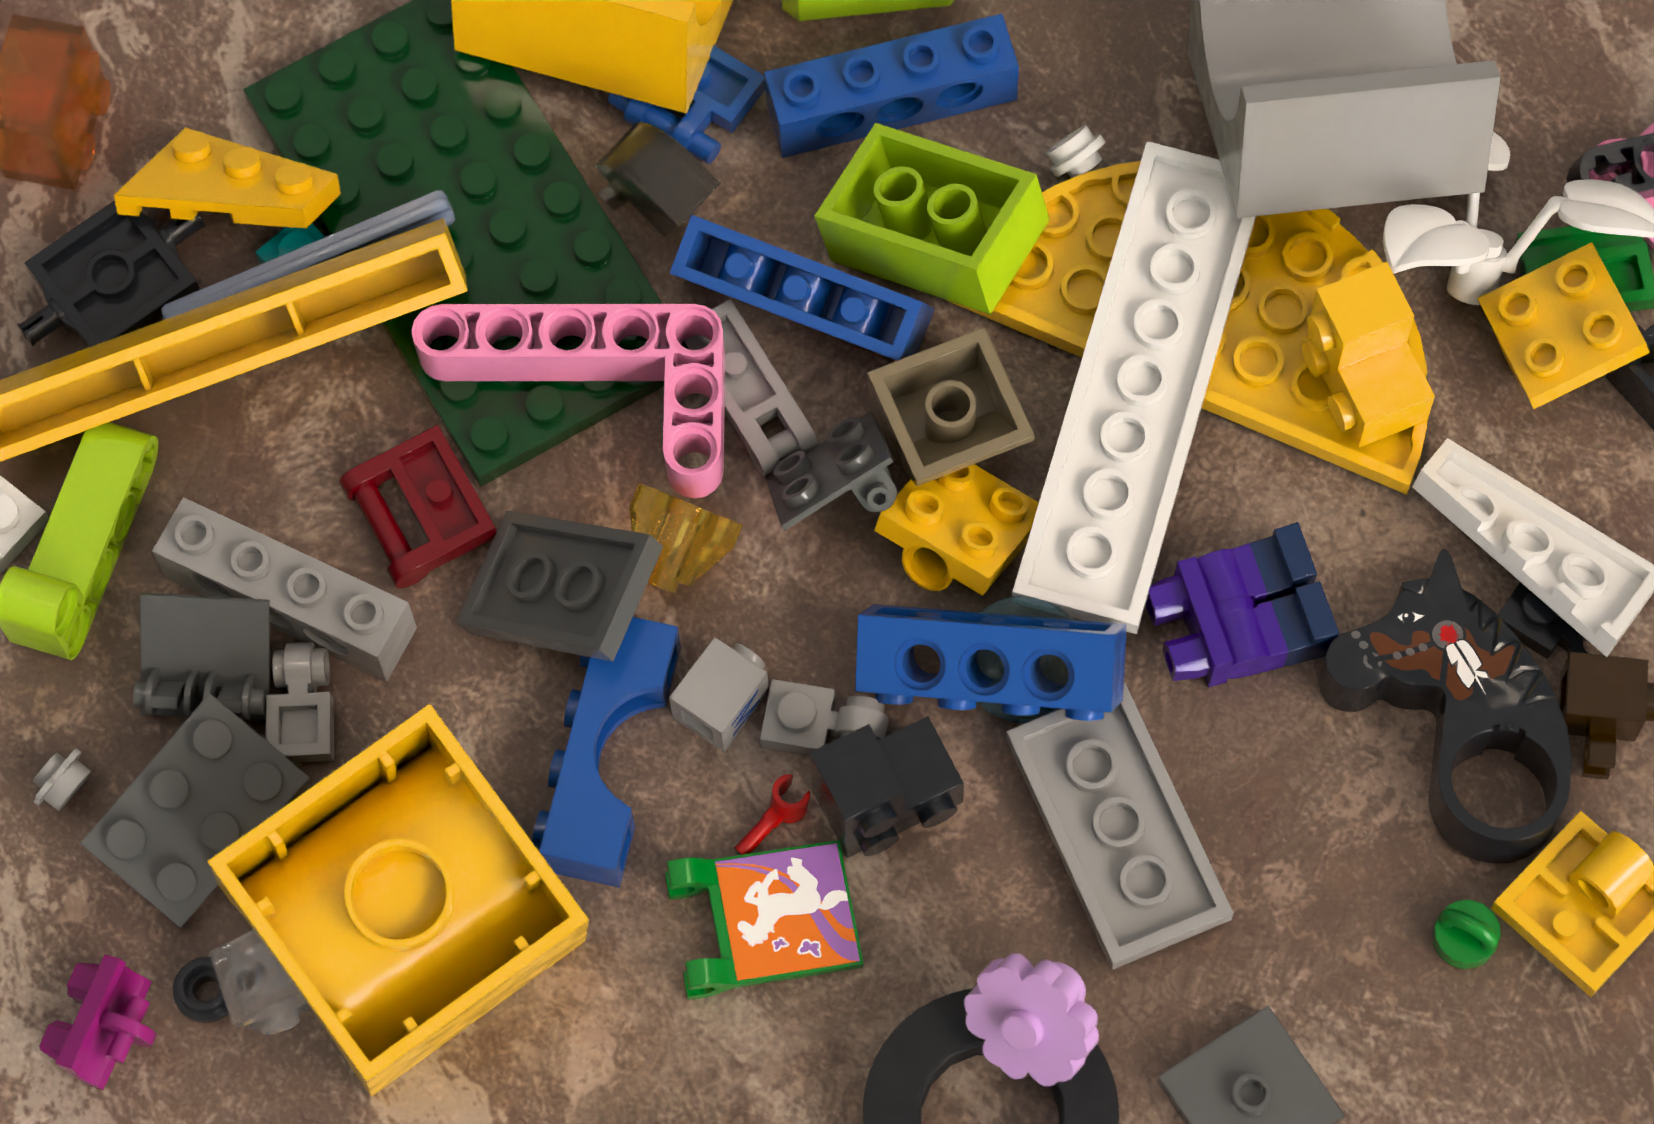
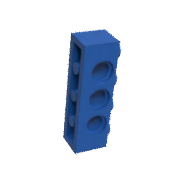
M1003 14L764 72L767 108L782 158L865 138L875 123L898 130L1015 101L1018 96L1019 65Z
M694 215L690 217L670 270L672 275L897 361L919 352L935 310L934 307L919 300Z
M873 604L858 614L855 691L875 693V699L878 700V703L910 704L913 703V696L938 698V707L951 710H970L976 708L977 702L1001 703V711L1012 715H1035L1040 713V707L1065 709V717L1082 721L1101 720L1104 718V712L1112 713L1123 701L1127 624ZM916 645H927L936 651L940 659V670L938 673L925 672L917 665L914 658ZM979 650H991L999 655L1004 664V675L1002 678H990L980 670L977 663ZM1042 655H1055L1065 662L1069 672L1067 683H1053L1043 675L1040 667Z

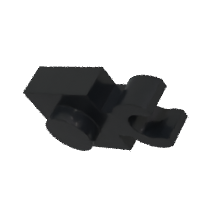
M1520 582L1498 616L1515 633L1522 644L1547 660L1557 645L1566 650L1567 655L1570 652L1589 654L1583 646V643L1587 640Z

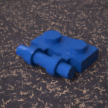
M713 45L710 58L690 104V109L683 119L678 118L660 106L613 93L609 94L608 103L624 113V120L639 130L648 127L668 139L670 149L680 155L688 157L692 154L703 162L711 164L720 152L721 143L706 135L704 131L711 122H714L730 133H733L765 91V77Z

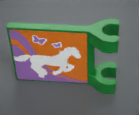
M839 840L718 859L681 858L667 861L668 872H665V881L669 900L688 898L703 892L708 893L720 957L702 958L685 962L686 971L683 972V980L687 1000L710 997L738 987L863 968L864 962Z

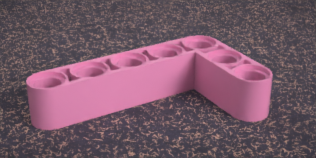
M440 304L430 306L421 311L414 320L412 336L420 365L427 375L436 380L664 381L663 453L669 484L674 491L683 497L695 499L711 494L721 483L724 472L726 355L721 320L715 311L707 306L698 304ZM510 335L521 339L517 346L509 350L503 351L492 347L494 342L503 336ZM573 335L584 339L579 347L572 350H562L555 346L558 340L565 336ZM700 335L711 340L707 346L698 350H690L681 346V343L690 336ZM441 336H453L458 339L454 346L446 350L439 351L429 347L433 340ZM627 336H642L648 340L644 346L635 350H626L618 346L620 341ZM698 393L710 398L706 405L698 409H688L679 404L689 394ZM698 452L709 457L706 464L695 469L684 468L678 464L681 457L687 453Z

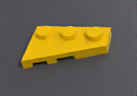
M184 128L114 194L118 215L139 216L142 207L170 209L171 219L194 220L199 211L230 213V218L237 224L306 229L341 193L338 174L211 136L200 131Z

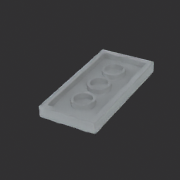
M1125 683L1123 701L1112 713L1104 712V718L1101 720L1082 721L1065 717V709H1059L1006 731V741L1111 970L1232 920L1234 914Z

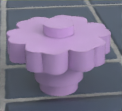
M1019 953L1010 954L1005 959H995L980 973L977 978V985L964 1000L965 1010L968 1013L966 1015V1026L972 1034L985 1040L983 1044L985 1058L992 1064L1000 1067L1004 1073L1013 1079H1021L1030 1073L1033 1079L1043 1086H1052L1058 1081H1069L1085 1064V1057L1099 1041V1034L1096 1028L1098 1021L1097 1013L1092 1006L1084 1002L1086 996L1085 984L1073 968L1060 962L1043 960L1033 967L1030 961Z

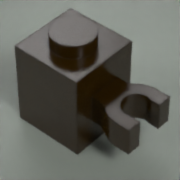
M1577 652L1569 653L1560 674L1559 706L1568 729V735L1585 736L1582 777L1608 780L1610 768L1614 769L1616 764V740L1635 742L1645 721H1654V683L1648 682L1649 660L1616 656L1606 657L1605 655Z

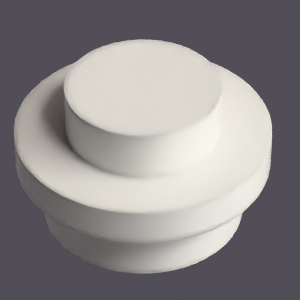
M1087 125L1078 128L1046 152L1054 164L1050 171L1055 177H1059L1067 172L1070 178L1088 172L1102 160L1097 150L1106 141L1101 134L1094 136Z

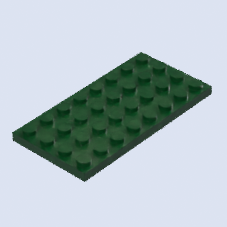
M411 0L243 89L249 105L281 157L338 174L341 194L318 216L328 235L337 233L436 190L443 191L448 197L453 208L455 221L447 227L466 274L467 292L382 322V325L480 487L664 386V381H441L427 375L421 367L413 342L412 327L419 313L430 306L440 304H663L513 66L454 50L451 0ZM573 335L565 336L558 340L555 346L562 350H572L579 347L584 339ZM441 336L433 340L429 347L439 351L446 350L454 346L458 339L453 336ZM503 336L496 340L492 347L503 351L509 350L517 346L521 339L516 336ZM627 336L620 341L618 346L626 350H635L644 346L648 340L642 336Z

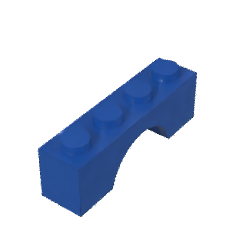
M632 617L614 661L580 655V667L587 668L582 690L572 689L567 701L564 727L571 728L566 751L556 749L552 758L548 776V787L555 788L550 812L539 811L532 836V843L539 849L540 854L555 874L618 888L621 886L635 831V822L632 809L615 797L603 783L599 775L600 758L607 740L624 721L640 712L666 707L681 650L678 626Z

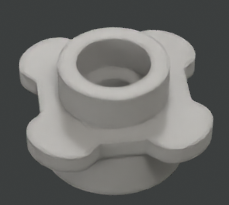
M74 749L67 758L56 752L43 766L32 781L40 788L34 800L36 805L39 806L45 800L59 812L83 785L92 771L78 760L81 754L80 750Z

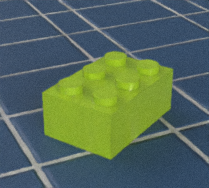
M878 123L873 125L814 215L831 261L990 315L1050 221L1037 174Z

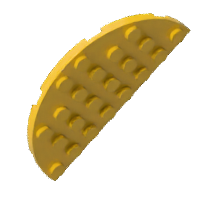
M1141 161L1116 164L1086 172L1042 192L1050 221L991 315L954 302L951 303L1082 358ZM1329 209L1256 216L1202 409L1407 495L1421 457L1427 421L1358 448L1350 430L1341 431L1337 426L1328 403V397L1332 394L1323 376L1315 377L1309 370L1301 347L1302 342L1306 338L1308 329L1307 317L1311 315L1316 289L1382 264V260L1373 249L1368 252L1349 231L1340 225L1341 219ZM1413 320L1407 342L1426 377L1427 364L1422 341L1415 320Z

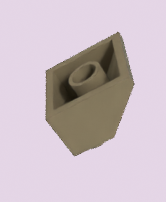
M985 327L867 372L868 403L892 456L916 486L1035 440V434Z

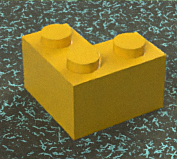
M1387 262L1316 289L1311 315L1307 317L1308 329L1306 338L1301 344L1303 356L1309 370L1315 377L1323 376L1332 394L1328 397V403L1337 426L1341 431L1350 430L1358 448L1427 421L1435 398L1407 342L1414 314Z

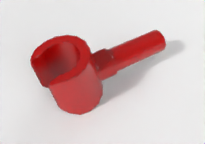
M786 774L779 777L773 784L769 808L756 825L734 847L735 851L740 855L750 854L782 822L790 824L803 819L809 804L810 790L804 794L799 802L787 803L780 796L785 794L790 788L793 775Z

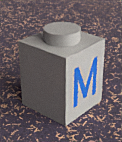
M714 637L670 695L672 717L725 753L769 694L768 673L763 670L766 666L765 663L746 646L734 643L732 647H729Z

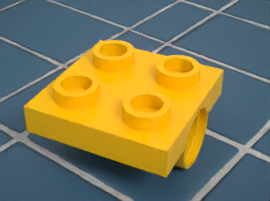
M1592 242L1477 298L1516 380L1522 386L1533 409L1649 353L1646 341Z
M973 464L919 486H916L910 480L897 494L893 505L880 513L874 531L904 548L902 552L904 570L918 586L929 591H941L946 589L955 579L983 596L1027 544L1039 502Z
M1580 810L1494 901L1491 910L1588 996L1592 997L1654 931V864L1645 851L1630 838L1616 831H1611L1607 834Z

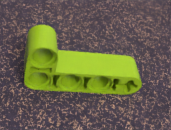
M111 422L84 432L29 569L12 566L5 573L0 583V628L10 642L71 661L77 657L86 640L152 475L159 444L158 438L155 435Z

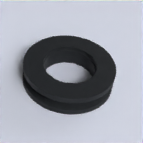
M972 989L950 993L927 1003L909 1015L894 1029L876 1055L868 1075L863 1099V1124H921V1109L931 1085L951 1065L976 1055H984L983 1044L985 1040L972 1034L966 1026V1015L968 1013L965 1010L964 1000ZM1096 1044L1085 1057V1064L1072 1079L1063 1082L1058 1081L1056 1084L1049 1086L1059 1109V1124H1119V1102L1113 1074L1098 1044Z

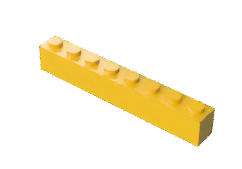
M439 219L1 379L0 462L467 292L466 274L445 219Z

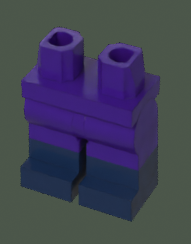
M1298 522L1274 529L1272 536L1233 549L1213 551L1197 559L1194 556L1177 561L1174 576L1164 578L1150 586L1145 606L1153 625L1158 626L1184 618L1189 632L1188 636L1164 642V660L1172 681L1196 679L1204 676L1209 688L1226 683L1228 679L1247 677L1326 657L1331 642L1339 636V631L1321 582H1315L1317 571Z

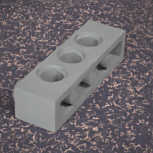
M184 497L152 550L165 578L203 596L270 600L271 628L301 642H314L316 648H327L329 655L386 682L389 680L417 629L409 602Z

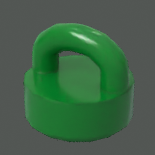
M1459 900L1446 906L1438 915L1432 932L1433 946L1439 957L1449 965L1460 969L1477 968L1487 963L1495 953L1501 937L1500 924L1494 913L1484 904L1473 900Z

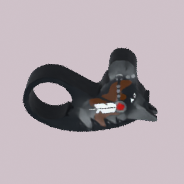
M1442 549L1438 554L1430 578L1402 582L1394 606L1385 617L1361 628L1342 633L1331 642L1318 679L1319 687L1325 701L1331 707L1345 712L1361 711L1377 700H1385L1397 708L1426 710L1434 714L1437 725L1429 787V809L1437 830L1454 849L1472 859L1495 864L1515 862L1535 853L1547 842L1566 806L1570 791L1572 765L1568 729L1556 696L1539 665L1515 633L1491 608L1473 594L1462 589L1452 557L1446 549ZM1484 749H1499L1515 754L1514 760L1527 767L1539 781L1545 796V813L1534 822L1516 828H1499L1485 824L1469 814L1457 799L1452 785V770L1461 762L1471 757L1482 755Z

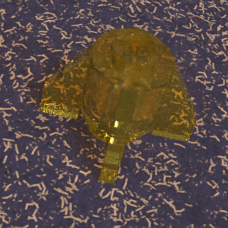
M641 483L638 484L629 506L631 530L633 532L650 534L663 545L648 583L674 594L679 583L693 587L694 582L729 553L734 548L743 526L738 522Z

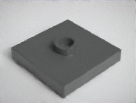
M1269 1006L1162 1073L1157 1079L1158 1084L1186 1124H1338L1343 1121L1345 1116Z

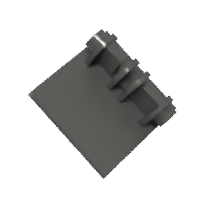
M872 411L860 419L852 417L840 422L828 433L827 440L806 453L798 451L788 455L776 465L773 474L766 477L780 525L784 531L850 489L861 505L869 511L881 512L893 505L896 500L897 490L887 467L893 463V460Z
M141 592V682L136 681L134 686V707H141V714L189 717L206 696L211 693L243 721L266 722V695H270V600Z

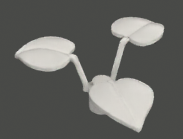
M1493 132L1488 170L1500 171L1508 167L1510 150L1506 142ZM1591 179L1570 181L1564 186L1563 197H1551L1510 252L1507 253L1503 247L1504 241L1500 235L1490 230L1477 228L1480 193L1468 194L1466 221H1456L1447 211L1429 205L1411 204L1393 209L1386 219L1383 232V246L1387 263L1393 274L1420 266H1452L1446 287L1448 293L1461 302L1480 305L1477 298L1499 287L1502 272L1515 273L1518 259L1556 212H1558V216L1563 222L1582 230L1654 238V208L1640 194L1618 183Z

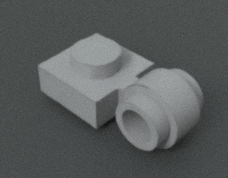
M314 642L287 643L285 650H274L272 668L276 689L287 688L288 694L266 695V740L293 763L334 761V698L331 692H317L318 686L329 685L330 662L327 648H316Z
M772 679L760 743L763 748L810 755L809 752L826 745L829 737L838 739L868 724L872 728L877 740L886 736L889 717L884 714L885 704L878 703V700L874 698L850 696L847 698L846 706L840 707L837 712L834 711L836 702L835 689Z

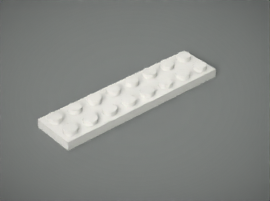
M1146 142L1013 588L1012 601L1086 621L1127 624L1126 631L1137 634L1256 216L1236 217L1219 159Z

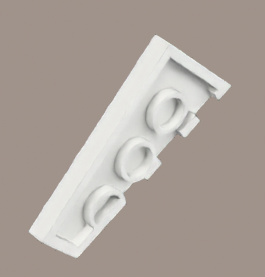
M1448 438L1421 469L1412 486L1606 657H1608L1654 593V565Z

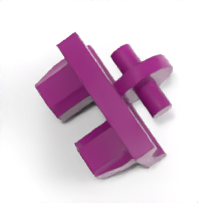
M104 954L100 964L77 963L67 983V996L82 1004L74 1023L70 1024L55 1020L48 1025L39 1044L42 1052L56 1060V1065L87 1086L104 1090L116 1062L124 1063L132 1043L151 1048L157 1035L154 1030L141 1024L150 1005V1002L144 998L152 982L129 969L125 965L126 962L122 959Z

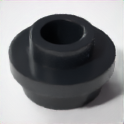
M199 957L191 960L180 969L173 984V997L177 1007L187 1018L199 1023H211L226 1017L236 1006L240 995V984L236 973L228 963L215 957ZM211 981L219 985L218 993L212 1000L200 1001L197 999V989L201 984Z

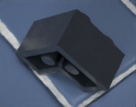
M928 716L877 740L872 728L868 724L809 752L813 793L836 838L840 841V845L847 858L861 851L865 856L878 854L899 840L898 833L919 823L922 824L923 828L936 826L952 817L958 810L956 805L963 802L964 782Z

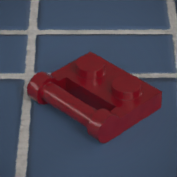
M439 425L353 467L342 475L339 480V484L346 497L352 501L356 500L388 558L390 565L387 568V572L397 588H407L418 583L430 571L494 539L497 533L496 527ZM394 478L428 540L427 543L414 550L409 546L378 489L382 483Z

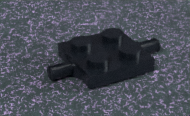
M114 200L24 262L30 275L43 290L48 305L21 324H17L19 330L33 347L37 342L63 325L67 330L78 335L89 348L152 325L163 317L162 307L165 304L200 290L196 279L180 261L176 246L201 228L206 227L203 219L197 213L194 220L170 219L161 226L157 221L149 218L142 212L139 216L118 215Z

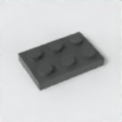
M506 510L456 623L473 635L614 661L663 549V545L650 534Z
M209 693L80 844L182 928L218 886L207 861L285 807L311 777Z

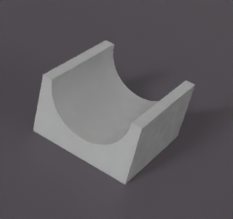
M1191 0L1188 56L1237 218L1485 192L1501 77L1494 60L1457 64L1450 37L1446 0Z

